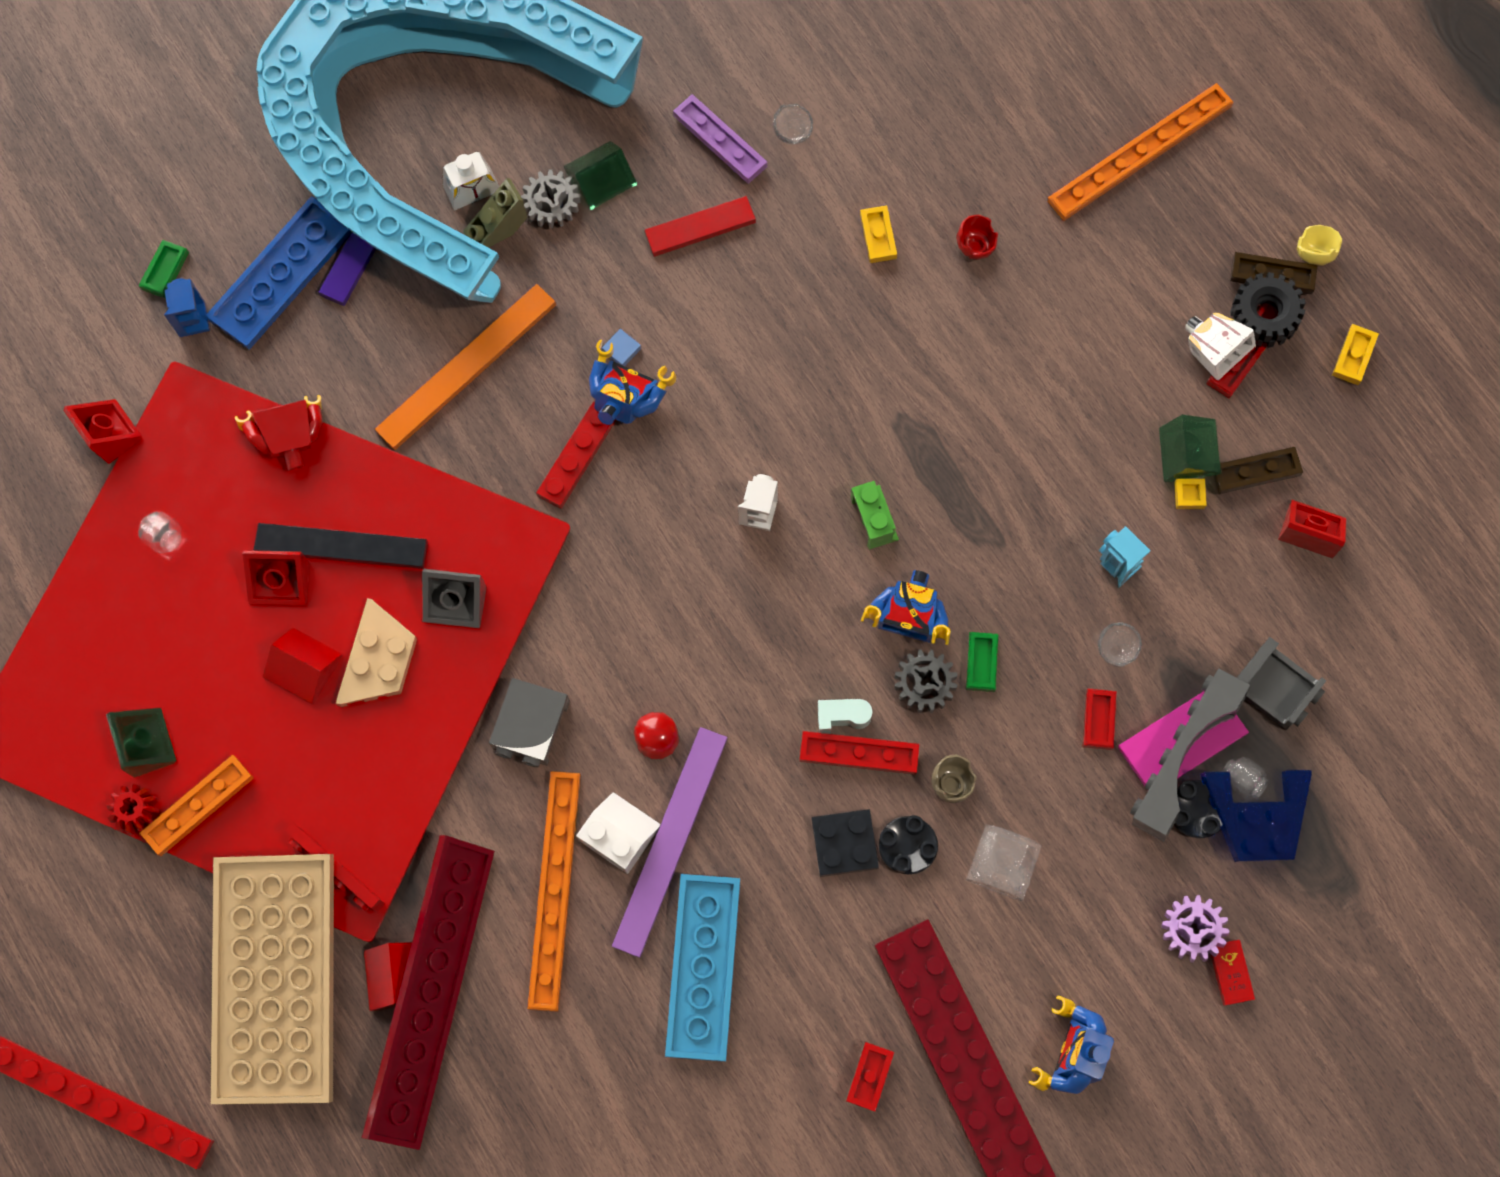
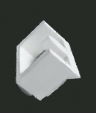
M759 474L757 477L754 476L753 481H748L744 502L738 506L739 524L770 531L778 501V481H773L772 477Z

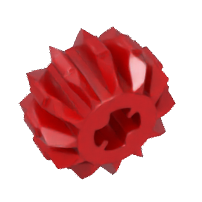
M132 784L129 790L126 786H121L120 796L115 793L111 794V798L115 800V803L106 805L107 810L113 812L107 818L110 822L116 823V830L121 832L125 829L127 834L133 835L136 829L139 832L144 830L146 822L151 824L154 819L150 818L151 815L160 813L158 808L153 807L158 802V799L154 795L150 796L151 790L147 787L141 789L138 784Z

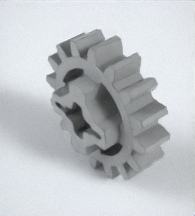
M552 170L548 171L547 176H544L541 171L538 172L539 178L537 180L530 177L531 186L524 185V195H521L529 220L532 222L537 219L539 227H542L547 222L550 229L553 228L555 222H558L561 227L564 226L563 219L565 218L572 221L571 212L578 213L577 204L581 203L577 184L573 185L572 177L569 176L564 179L562 171L555 176ZM547 194H549L550 198L553 199L555 204H553L552 201L549 200Z

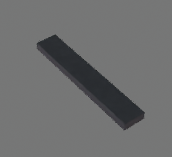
M258 523L253 550L302 552L306 558L424 569L428 541L427 539Z

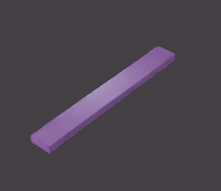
M700 727L612 944L613 948L638 958L641 957L727 742L726 736Z

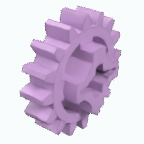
M1200 895L1196 896L1194 902H1191L1188 896H1184L1183 905L1177 901L1173 902L1172 907L1175 912L1171 910L1166 911L1164 916L1170 921H1163L1161 928L1169 931L1163 935V940L1172 941L1168 948L1170 951L1176 948L1180 950L1178 958L1181 959L1185 954H1188L1190 962L1194 963L1196 956H1200L1202 961L1205 962L1208 959V953L1214 957L1218 955L1219 951L1216 946L1224 948L1226 941L1221 937L1228 936L1229 930L1222 928V926L1227 923L1228 918L1219 917L1222 908H1211V899L1207 900L1204 904L1201 903ZM1191 910L1187 918L1177 919L1182 913ZM1203 913L1208 915L1213 922H1209ZM1192 923L1197 924V928L1200 930L1199 934L1193 933V928H1190ZM1177 935L1182 936L1187 942V945L1184 944ZM1214 938L1210 944L1200 947L1204 939Z

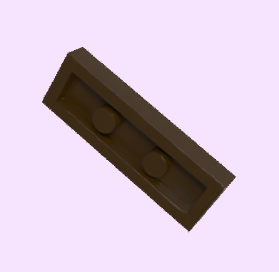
M1235 252L1230 281L1245 284V281L1250 277L1254 281L1256 274L1262 273L1263 278H1266L1268 272L1274 273V278L1277 279L1280 274L1286 276L1284 280L1286 283H1289L1290 280L1295 282L1294 290L1300 288L1302 293L1313 294L1318 265Z
M1296 447L1214 464L1211 468L1219 494L1295 478L1303 474Z

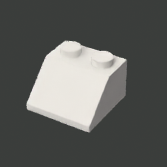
M612 793L592 812L576 836L585 846L628 874L659 830L661 824L615 793Z

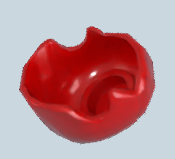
M979 214L971 215L962 221L956 236L957 245L962 253L970 259L980 260L988 258L996 249L998 233L994 232L991 226L992 221L989 218Z
M650 712L640 717L634 727L635 741L638 750L650 759H664L673 754L679 743L677 726L671 717L663 712Z

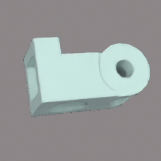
M818 700L819 733L831 734V726L850 725L855 729H863L871 722L872 707L865 700Z

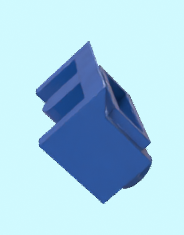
M181 278L167 283L168 289L165 290L168 310L164 316L178 336L184 337L210 331L209 322L205 316L207 314L205 300L192 280Z

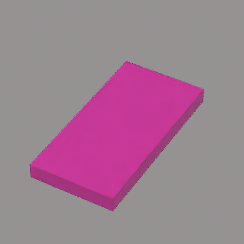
M1204 691L1118 746V749L1144 786L1152 773L1158 775L1162 768L1159 761L1167 748L1173 749L1177 742L1173 737L1181 723L1186 726L1191 717L1187 715L1191 704L1195 699L1200 701L1205 693ZM1237 715L1235 718L1210 729L1193 744L1184 757L1177 779L1249 733Z

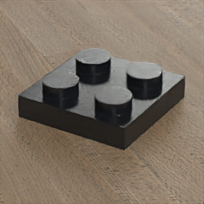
M870 809L811 817L820 877L879 869Z

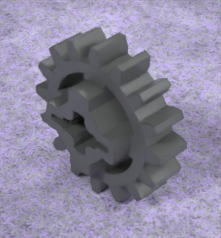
M918 650L916 658L911 654L907 655L908 664L902 661L899 663L898 667L903 672H895L894 678L901 682L896 683L894 688L895 690H902L898 698L900 701L906 698L909 700L908 709L915 704L918 706V713L922 712L923 707H928L929 712L933 713L935 705L941 709L945 707L944 699L952 701L953 695L949 691H956L957 684L951 682L957 678V673L949 672L953 663L944 664L945 655L941 654L938 658H935L934 650H930L928 656H924L923 651ZM920 664H930L929 666H926V667H918V666H917V665H920ZM939 671H941L944 676L945 686L943 685V682L939 680ZM906 677L913 683L914 688L912 692L907 686ZM926 677H929L931 679L930 683H927L925 686L920 684L921 679L924 680ZM924 696H934V698L931 699H922V697Z

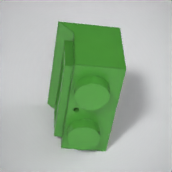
M875 481L851 488L852 504L857 503L862 517V524L868 533L867 546L869 550L898 541L896 527L880 485L876 486Z

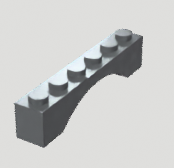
M1219 668L1214 677L1208 675L1201 688L1205 692L1200 701L1195 699L1187 712V715L1191 716L1186 726L1181 723L1173 737L1177 742L1172 750L1168 748L1165 750L1159 761V764L1162 765L1158 775L1151 774L1145 785V789L1148 790L1143 800L1138 798L1130 814L1134 815L1133 826L1162 842L1165 841L1180 812L1177 797V777L1185 755L1193 744L1207 731L1220 723L1235 718L1248 695L1250 684Z

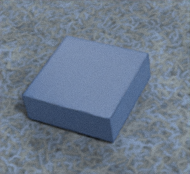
M619 329L602 347V351L607 352L612 342L614 352L610 358L623 366H626L641 350V345L622 329Z

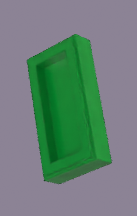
M162 240L138 285L140 289L166 299L165 290L168 289L167 283H171L178 276L189 254L187 248Z
M969 632L966 690L995 692L998 634Z

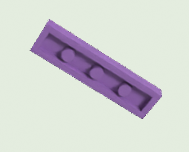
M693 94L673 110V116L748 184L767 168V161Z

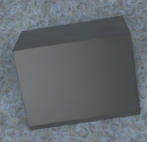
M423 569V622L480 628L487 588L482 576Z

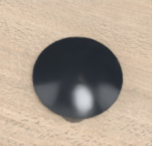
M1204 780L1185 781L1177 788L1180 812L1174 825L1178 830L1193 838H1208L1222 830L1229 817L1227 795L1222 789Z
M916 815L899 817L888 823L881 832L879 852L885 864L892 870L907 875L917 874L926 870L935 860L938 852V840L932 827L923 821L921 817Z

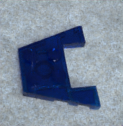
M1287 770L1282 772L1285 802L1234 803L1230 772L1200 773L1203 785L1206 784L1211 795L1209 800L1212 808L1217 810L1222 826L1220 827L1234 862L1295 860L1312 776L1311 770Z

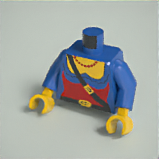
M599 340L596 345L599 357L597 361H594L589 378L590 393L595 399L594 408L599 412V420L606 425L612 424L615 419L625 424H631L636 418L654 413L667 392L665 391L666 386H672L676 382L675 372L673 371L669 378L664 379L667 367L662 366L658 370V377L660 379L658 383L657 380L610 360L606 364V359L613 355V344L611 342L610 349L607 352H602L600 350L602 340Z
M914 570L910 583L898 581L895 587L886 588L863 612L861 622H864L866 618L872 619L874 621L872 627H877L878 625V629L928 643L932 642L933 644H935L937 638H942L946 641L945 645L949 644L950 629L948 628V617L943 602L937 599V591L926 588L929 580V574L926 572Z
M1057 996V999L1062 1000L1063 1006L1061 1010L1052 1008V1012L1066 1018L1072 1016L1073 1019L1070 1021L1053 1077L1036 1067L1031 1071L1040 1077L1036 1082L1029 1081V1083L1041 1091H1045L1051 1086L1052 1090L1078 1094L1089 1084L1102 1079L1107 1062L1110 1059L1114 1038L1106 1034L1107 1028L1101 1015L1081 1006L1075 1007L1072 1000Z

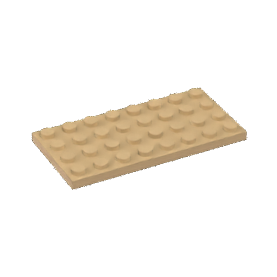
M334 854L214 857L211 1104L333 1102Z

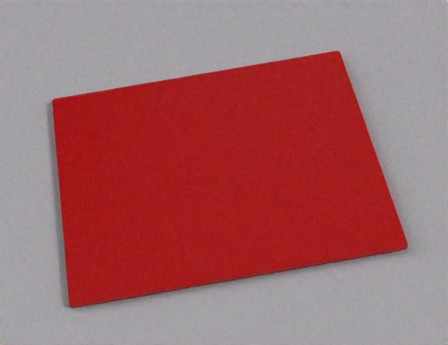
M174 361L166 370L136 425L137 430L142 435L141 440L119 456L0 673V778L115 829L116 823L110 822L107 818L113 812L107 810L106 805L115 803V800L111 798V794L115 793L120 796L121 786H126L129 790L132 784H138L141 789L144 787L151 790L150 796L154 795L158 799V802L153 807L158 808L160 813L150 817L156 820L224 761L234 755L254 779L166 853L213 873L214 857L311 855L306 850L300 853L288 842L292 837L285 830L294 822L329 854H334V858L385 903L378 912L371 908L364 911L352 900L356 895L349 888L343 892L334 884V928L365 942H372L567 539L570 525L567 522L322 422L318 439L311 443V449L301 451L305 466L295 470H288L284 456L272 459L270 454H264L248 441L235 420V416H238L240 420L247 419L246 411H250L252 414L281 406V404ZM258 523L427 539L428 546L424 569L482 576L487 588L480 628L423 622V569L306 558L310 563L306 605L249 604L242 553L243 551H254ZM367 598L372 599L417 638L401 694L388 697L380 696L375 700L366 702L362 700L340 707L336 704V700ZM292 628L343 654L314 704L263 678L271 644ZM125 829L121 831V833L148 844L137 829L133 835L127 834Z

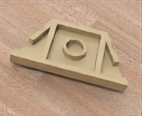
M367 598L336 700V704L340 707L357 701L375 700L380 696L388 697L401 694L417 638L372 599Z

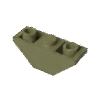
M510 178L504 180L463 230L467 237L488 248L514 235L527 219L523 199Z

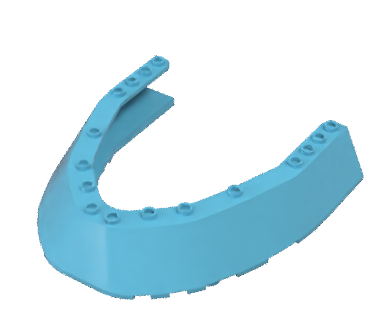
M295 0L266 39L259 53L256 69L258 73V95L266 125L279 151L306 188L338 221L374 248L468 300L492 303L501 289L499 277L491 271L499 259L498 253L389 195L349 151L342 132L336 97L337 87L341 78L349 70L357 66L402 53L421 51L451 53L530 65L609 107H619L628 100L633 92L643 37L571 0Z

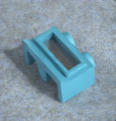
M1126 526L1119 533L1116 530L1112 531L1104 539V545L1099 549V552L1102 553L1100 558L1102 561L1101 565L1114 578L1118 577V588L1142 567L1143 558L1151 551Z

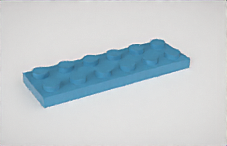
M681 874L665 1057L726 1062L740 878Z

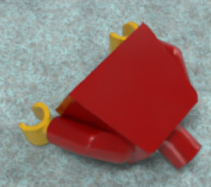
M317 395V401L315 402L308 401L307 396H305L304 400L252 414L250 411H246L247 419L240 420L238 416H235V420L248 441L264 454H270L272 459L284 456L288 470L299 469L305 466L301 451L311 449V443L316 441L319 436L323 422L321 396Z

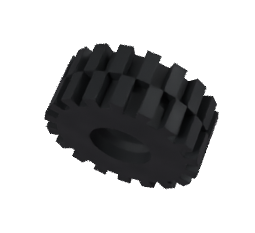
M1268 272L1266 278H1263L1262 273L1256 274L1254 281L1251 277L1248 278L1245 284L1239 287L1231 305L1230 316H1233L1232 320L1254 330L1257 347H1261L1263 342L1267 343V348L1273 347L1276 341L1279 346L1284 344L1286 339L1290 340L1304 317L1306 309L1303 308L1306 303L1305 298L1300 299L1302 291L1300 288L1297 290L1293 289L1296 283L1292 280L1289 283L1284 282L1286 277L1280 274L1277 279L1274 278V273ZM1263 303L1270 304L1276 308L1278 315L1274 319H1265L1257 313V306Z

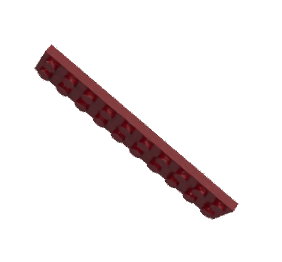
M447 835L439 836L362 1134L364 1139L420 1150L494 850Z
M929 919L875 944L874 947L985 1176L1056 1177Z

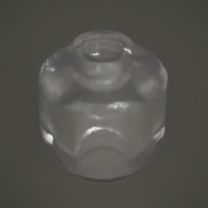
M153 512L142 519L138 529V537L142 543L159 554L167 553L176 549L181 542L182 528L180 524L164 512Z
M1241 757L1237 761L1231 759L1222 772L1225 775V788L1244 801L1252 798L1258 799L1269 784V780L1266 779V770L1248 757Z

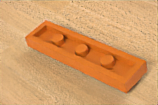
M234 755L230 756L142 830L140 834L157 855L163 856L254 779L253 776Z

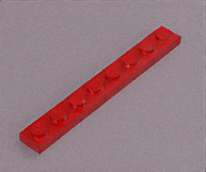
M0 1036L1 1073L195 1169L201 1168L214 1140L6 1037Z

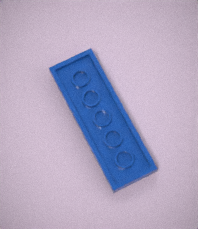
M311 196L205 315L206 318L250 350L347 240L352 231L338 221L317 199Z

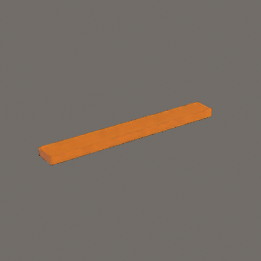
M1217 83L1049 196L1047 202L1063 221L1067 220L1231 108L1234 102Z
M536 284L375 428L376 433L394 451L398 449L556 306V301Z
M551 771L528 1010L559 1012L581 779L580 773Z

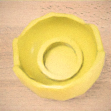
M1323 225L1309 226L1305 229L1302 237H1299L1297 243L1298 255L1309 264L1324 266L1334 261L1338 256L1342 237L1338 231L1331 227Z

